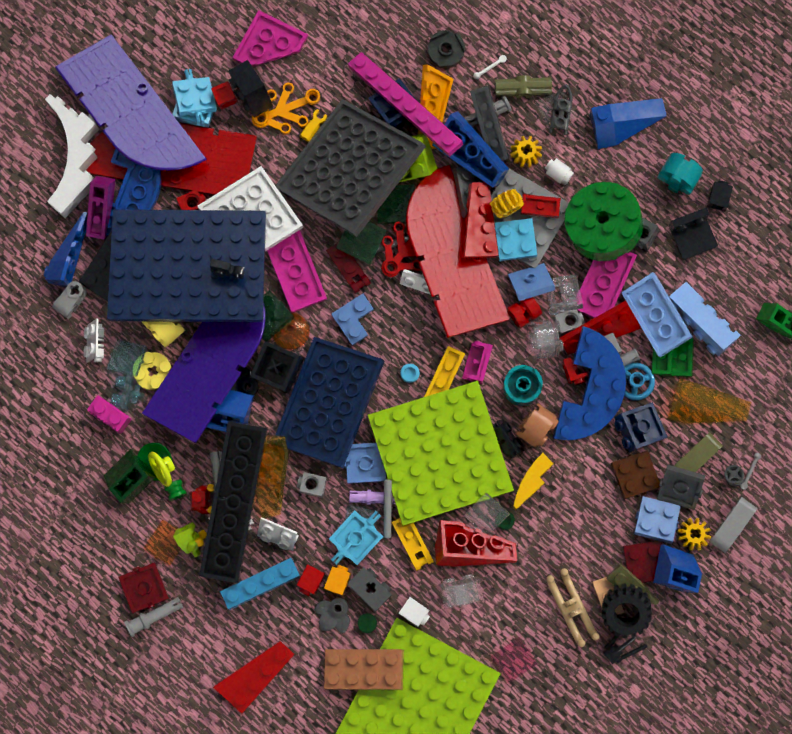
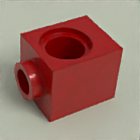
M229 81L211 88L221 110L238 103Z
M197 189L176 198L181 210H199L198 205L206 201L204 194L199 195ZM196 200L198 204L195 207H189V202Z
M307 564L297 583V586L300 587L299 592L307 596L310 593L315 595L326 574Z

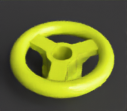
M150 452L148 460L154 474L164 486L169 487L172 484L170 472L175 470L172 460L168 456L162 459L157 453Z

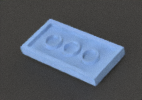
M654 272L621 292L658 357L661 358L693 337Z

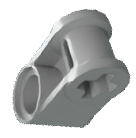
M70 282L62 294L55 300L52 308L67 319L71 318V313L77 310L80 303L86 297V288L79 282ZM76 288L80 292L79 294H76L73 290Z

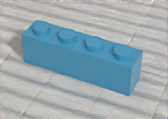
M289 558L220 591L227 608L231 610L301 576L293 559Z

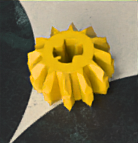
M521 136V141L516 139L514 141L515 145L511 146L513 152L510 154L511 158H515L514 163L521 162V168L524 167L525 163H527L528 168H531L532 163L538 164L537 158L542 157L540 153L542 146H537L539 141L535 140L532 142V136H529L528 140L524 136ZM525 149H529L527 155L523 154Z
M516 189L503 192L496 198H493L490 203L493 213L498 218L511 216V214L521 209L524 204L521 195Z
M691 518L687 519L688 524L685 522L681 523L684 529H678V533L683 534L678 540L685 539L682 546L686 547L690 544V551L694 549V545L698 551L701 550V545L705 547L708 545L704 539H711L710 535L705 534L711 531V529L703 528L706 525L705 521L699 525V518H696L694 523ZM697 530L699 537L692 538L690 531Z

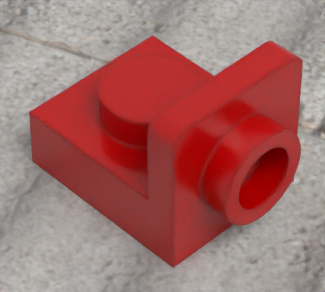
M571 357L563 359L562 366L568 383L579 385L586 382L585 379L589 376L588 372L577 375L578 368L576 364H573Z

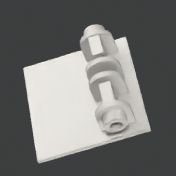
M96 318L84 329V338L87 339V346L84 347L86 363L93 359L94 362H102L104 358V349H101L104 345L98 344V342H104V339H102L104 338V328L102 324H98V319Z
M261 517L257 536L261 540L273 542L284 550L289 549L293 551L294 544L299 537L296 531Z

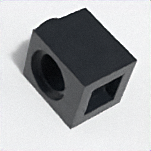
M725 181L714 182L707 207L725 212L729 205L733 186Z

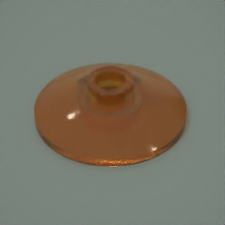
M284 313L277 317L272 325V337L276 344L284 349H297L308 340L310 333L309 324L303 316L297 313ZM289 326L294 327V330L288 331L287 328Z

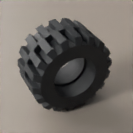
M622 584L621 588L617 585L613 591L611 589L608 591L602 603V619H604V625L608 626V630L611 633L615 631V635L618 637L620 634H623V638H627V635H631L633 638L636 637L637 632L640 635L643 633V629L649 627V622L652 619L651 601L648 599V594L642 592V588L638 587L636 589L634 584H630V587ZM622 603H631L638 608L639 612L632 618H622L617 615L615 609Z

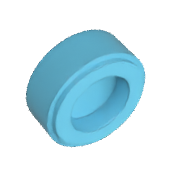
M406 364L402 367L400 374L404 382L414 383L418 380L420 372L416 365Z

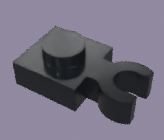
M216 259L211 260L210 268L214 275L219 277H230L232 275L243 279L245 274L244 267L233 266L231 263Z

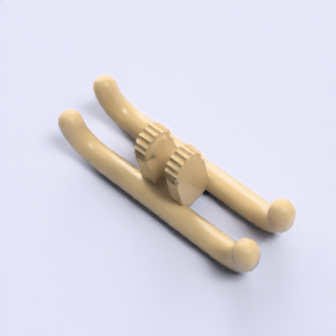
M564 568L560 574L572 599L564 602L552 575L547 576L546 581L575 642L579 647H584L586 643L572 617L580 615L593 640H598L600 635L592 624L572 583L568 570Z

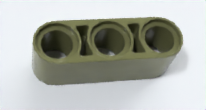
M709 432L674 466L696 472L723 445Z

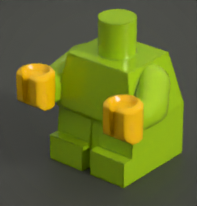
M191 522L176 529L173 537L186 554L192 552L195 558L201 555L199 547L204 545L203 539L206 538L207 534L205 530L196 533L194 530L195 524Z

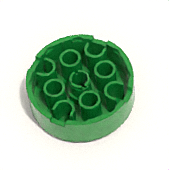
M598 182L582 188L572 197L565 212V227L571 243L580 254L596 261H611L618 259L617 257L625 253H629L637 245L643 231V216L636 197L627 188L612 182Z

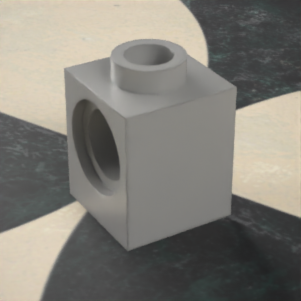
M577 308L554 316L559 335H565L583 325V315L581 312L578 313ZM572 318L575 324L569 326L565 323V319Z
M304 472L303 477L299 476L297 488H300L299 492L302 494L323 498L327 478ZM309 480H314L317 482V486L315 489L309 490L306 488V483Z

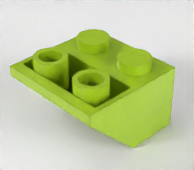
M424 134L411 136L424 143L426 147L399 182L429 176L437 169L428 138Z

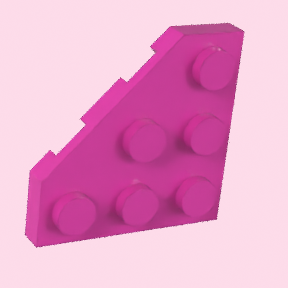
M258 10L232 58L240 64L248 60L252 67L294 55L300 53L308 38V34Z

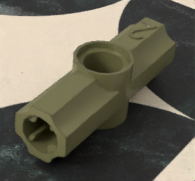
M523 75L517 76L514 79H495L496 97L515 96L516 98H521V96H526V98H530L532 95H552L551 77L531 78L530 76Z

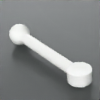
M501 55L499 60L479 73H474V79L478 80L481 75L496 65L505 63L507 60L506 56Z

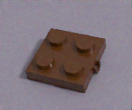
M648 450L635 455L624 456L625 458L611 463L624 500L639 495V497L647 494L646 492L661 487L659 486L660 482Z

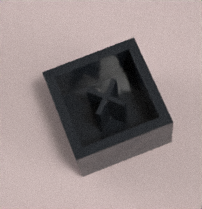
M248 60L228 71L231 76L228 80L233 89H235L233 91L237 99L242 101V105L247 113L251 112L253 117H256L274 107L264 83Z
M265 341L250 377L289 393L304 358Z

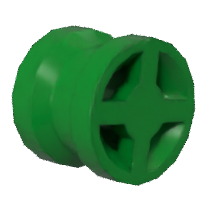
M181 479L173 481L169 487L164 486L165 491L169 494V501H174L187 495L186 490L182 487L183 482Z

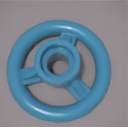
M641 363L626 365V378L629 380L632 390L631 394L625 390L624 397L630 400L645 399L652 393L655 386V378L652 371ZM638 368L643 370L646 373V375H643L640 372H634L631 374L630 372H628V370ZM638 378L639 384H635L633 379ZM649 380V386L644 393L637 395L638 388H640L645 381Z

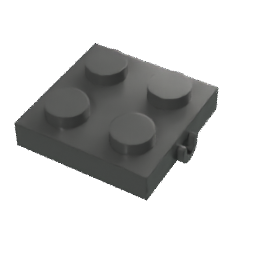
M667 464L664 478H661L659 484L661 487L657 499L695 510L698 499L702 496L703 490L701 489L705 475Z

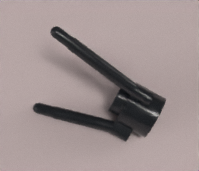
M614 635L611 641L604 646L606 650L603 651V654L613 665L615 662L620 663L623 659L647 648V644L623 654L622 650L631 644L636 637H631L618 647L616 644L612 646L618 639V636Z

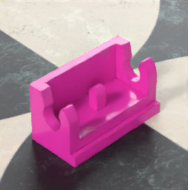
M478 341L472 342L462 379L471 382L478 381L479 384H483L493 345Z

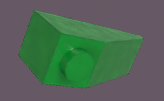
M763 303L756 320L769 329L792 340V313L778 303Z

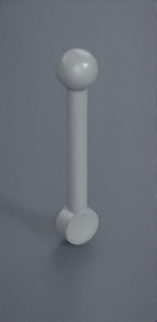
M760 453L754 454L751 467L744 482L740 485V488L743 490L747 489V482L757 461L761 459Z

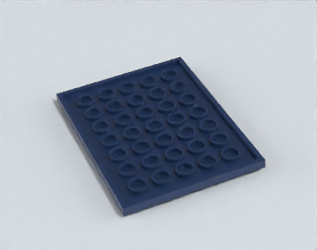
M113 210L107 320L263 322L266 211ZM216 259L231 263L233 266L244 267L245 274L243 279L232 275L230 277L214 275L210 268L211 260Z

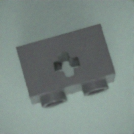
M363 567L349 581L348 586L376 612L392 596L390 593L392 589L384 581L380 583L376 579L378 575L371 568L366 570ZM367 584H375L374 588L376 591L374 593L366 592L368 589Z

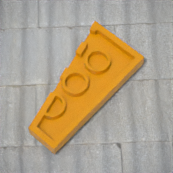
M428 64L423 65L420 104L440 122H443L454 79ZM428 138L431 149H436L432 146L433 142Z

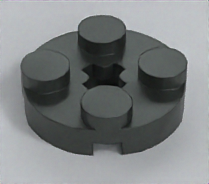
M442 30L431 37L428 44V56L439 68L454 67L464 57L465 44L459 34ZM444 45L451 47L449 53L442 52Z

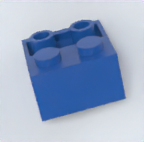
M230 390L221 405L214 404L213 408L217 409L207 427L226 432L229 420L248 423L254 395Z
M661 545L653 583L681 592L698 593L702 573L694 555Z

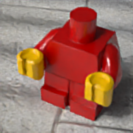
M213 484L202 485L196 488L195 491H190L191 511L211 514L212 506L209 500H211V492H214Z

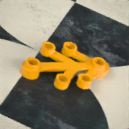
M287 82L283 85V92L276 108L271 111L267 110L256 117L252 115V123L257 128L270 126L287 135L291 132L290 124L280 123L272 119L280 116L298 123V126L301 128H305L308 118L289 111L307 104H318L320 93L316 89H309L305 97L286 104L290 94L294 92L293 84ZM291 86L292 89L291 91H286L285 87ZM273 89L268 90V94H275L273 98H270L271 102L275 101L277 98L276 91ZM311 95L316 96L314 101H311L309 98ZM263 116L265 119L263 122H259L258 117ZM305 119L306 123L300 124L299 121ZM288 126L289 130L285 132L282 130V127Z

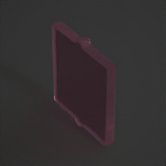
M520 637L491 656L499 667L498 671L503 673L509 683L538 664L531 655V650L527 649Z

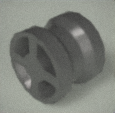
M730 465L724 473L726 482L732 487L740 486L744 482L743 469L738 465Z

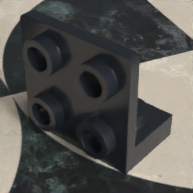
M707 207L672 220L668 226L683 260L718 247L707 221L709 216Z

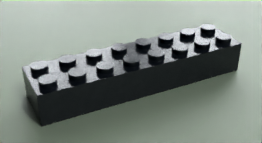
M233 420L228 421L199 573L201 577L238 583L240 580L268 427Z

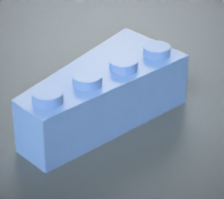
M687 282L669 296L678 313L682 316L681 318L685 325H690L693 328V333L700 341L703 339L707 344V350L712 355L716 354L719 356L741 336L737 331L733 333L730 330L729 323L725 319L722 320L716 317V310L708 304L704 305V299Z

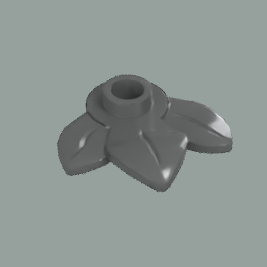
M345 599L323 600L316 605L314 611L321 615L319 619L321 631H329L334 627L341 634L347 631L350 618L347 614L349 606ZM335 605H340L342 610L337 611Z

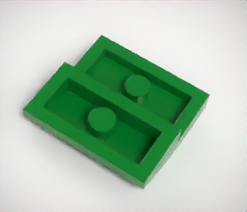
M689 339L661 358L658 357L653 348L652 374L692 377L694 339Z

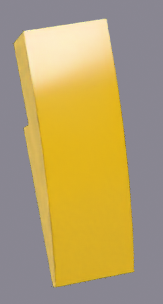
M544 453L534 461L526 472L515 496L514 510L518 509L544 485L545 482L540 477L553 466L552 461Z

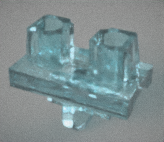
M133 375L117 376L115 380V387L123 388V394L113 393L111 404L123 411H128L131 396L132 404H137L138 398H144V394L139 392L140 385H135L134 391H132L135 381Z

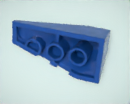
M662 98L593 107L589 114L598 149L616 146L667 116Z
M87 212L82 213L51 259L49 266H46L44 277H46L45 280L48 283L67 287L72 282L85 237Z

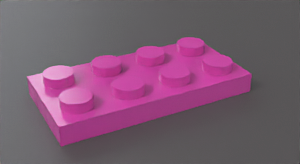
M300 230L267 250L291 313L327 300Z
M629 252L611 261L593 260L572 309L577 308L578 312L594 319L613 308L637 255Z

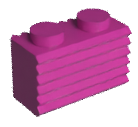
M99 395L96 396L88 407V412L119 434L123 433L132 420L128 415Z

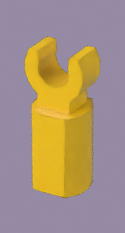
M318 109L314 111L313 119L307 123L299 135L308 143L319 130V125L323 124L327 119L326 114L321 119L317 118L319 114Z

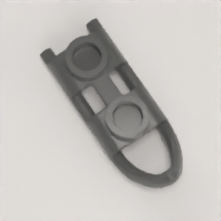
M567 84L563 85L556 93L549 128L550 133L553 132V128L563 129L564 135L568 133L573 97L571 89ZM564 89L568 91L569 101L558 99ZM556 110L559 111L558 117H555ZM564 112H567L566 118L563 117Z

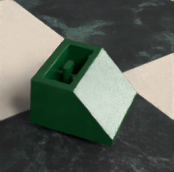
M130 449L104 474L108 489L120 503L128 504L156 478L133 449Z

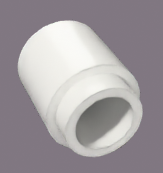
M557 158L554 161L551 159L545 167L547 170L546 174L559 184L563 183L566 185L574 174L570 167Z

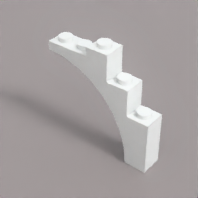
M49 94L45 100L62 121L67 137L68 155L63 178L47 202L61 216L66 218L89 194L90 182L94 177L86 169L98 157L94 153L96 149L88 141L99 131V128L90 114L86 116L81 112L78 115L72 108L68 110L61 98L58 96L54 98Z

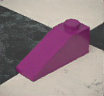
M96 176L90 182L87 237L103 240L106 238L114 199L115 179Z

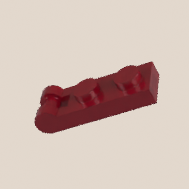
M342 240L326 250L355 294L363 286L367 287L371 284L369 278ZM359 276L360 280L355 283L353 278Z

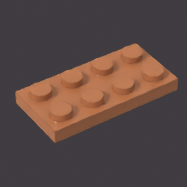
M325 649L324 689L403 690L404 650Z

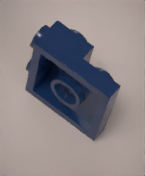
M397 79L395 82L415 99L401 79ZM378 93L368 98L383 122L400 130L404 123L408 121Z
M653 402L623 412L615 417V428L617 431H621L623 436L622 445L625 449L629 450V453L668 438Z

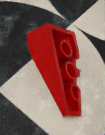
M440 520L435 544L436 565L457 567L516 563V543L496 535L490 536L477 528H469L459 521Z

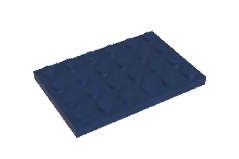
M314 337L272 443L343 468L385 361L381 358Z

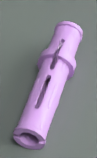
M350 490L349 503L384 504V492ZM392 494V504H395V501H394V498H393V494Z

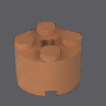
M537 402L534 405L536 409L534 411L530 410L518 428L521 431H516L515 433L533 447L542 446L548 438L546 436L547 432L553 430L559 422L555 414Z

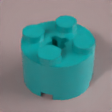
M671 153L657 178L668 184L669 190L675 193L681 191L690 195L701 178L703 169L694 160H685V155Z
M517 365L513 367L504 379L503 392L505 397L516 406L531 405L538 399L542 391V377L536 369L530 366ZM520 382L527 384L525 389L519 388Z

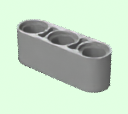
M741 497L709 542L726 553L758 508Z

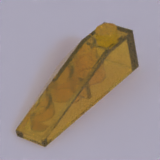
M679 379L676 383L667 419L685 424L747 421L751 402L698 383Z
M266 436L256 490L262 518L281 514L289 456L285 436Z

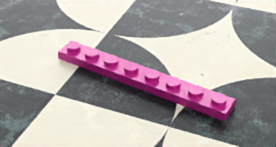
M362 52L348 63L349 68L449 157L463 145V141Z

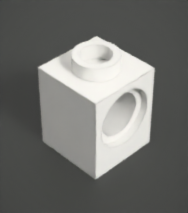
M409 597L399 612L401 616L417 627L420 624L424 626L430 617L428 615L429 610L411 597Z

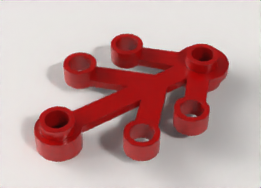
M398 221L392 228L394 233H396L398 253L394 258L391 247L393 244L392 237L385 236L381 240L386 258L381 265V271L387 277H395L399 271L404 269L414 272L421 270V268H414V263H418L420 260H414L412 263H400L404 257H414L416 255L414 250L411 249L410 239L405 243L403 232L405 225ZM396 225H400L402 230L398 231ZM384 239L390 240V245H386ZM388 265L393 266L394 270H393V271H389V270L387 269V266H388Z

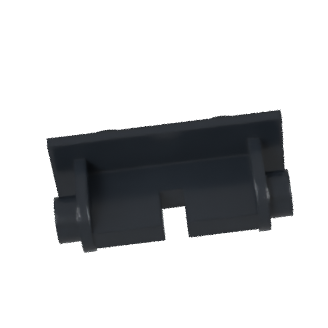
M503 419L496 421L497 423L493 424V428L498 442L503 439L505 440V443L500 446L506 456L513 459L517 454L524 452L522 448L523 443L518 437L514 436L511 425Z

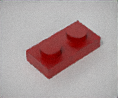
M523 194L522 200L524 204L521 207V214L559 218L561 198Z

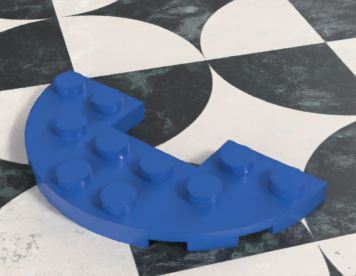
M115 149L111 163L127 168V172L117 199L112 204L106 237L112 231L113 210H153L161 189V170L136 164L123 156L117 149Z
M582 326L573 359V364L591 368L582 403L579 405L562 401L557 419L559 422L555 427L553 435L554 439L576 440L598 432L613 419L624 398L626 373L618 351L607 338L588 327Z

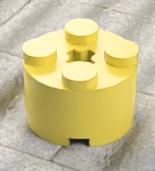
M141 321L164 347L169 346L186 331L179 322Z

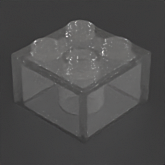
M474 574L462 576V580L455 581L454 578L443 580V584L439 586L444 610L480 603L484 600L479 576L474 577Z

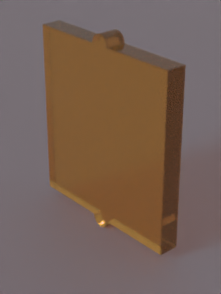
M162 520L144 548L155 555L156 559L159 558L168 565H171L181 550L173 537L178 527H173Z

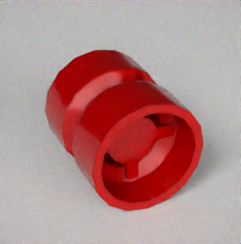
M533 297L521 300L519 304L515 302L507 308L508 314L520 329L529 323V319L534 320L543 314Z

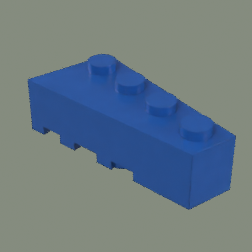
M458 111L451 113L444 125L463 141V145L450 158L491 187L498 186L509 171V168ZM432 144V146L444 153L437 145Z

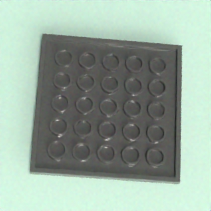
M342 99L275 186L279 192L357 237L426 146L419 140Z

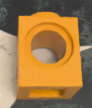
M337 565V568L332 566L324 589L343 596L351 576L348 568Z

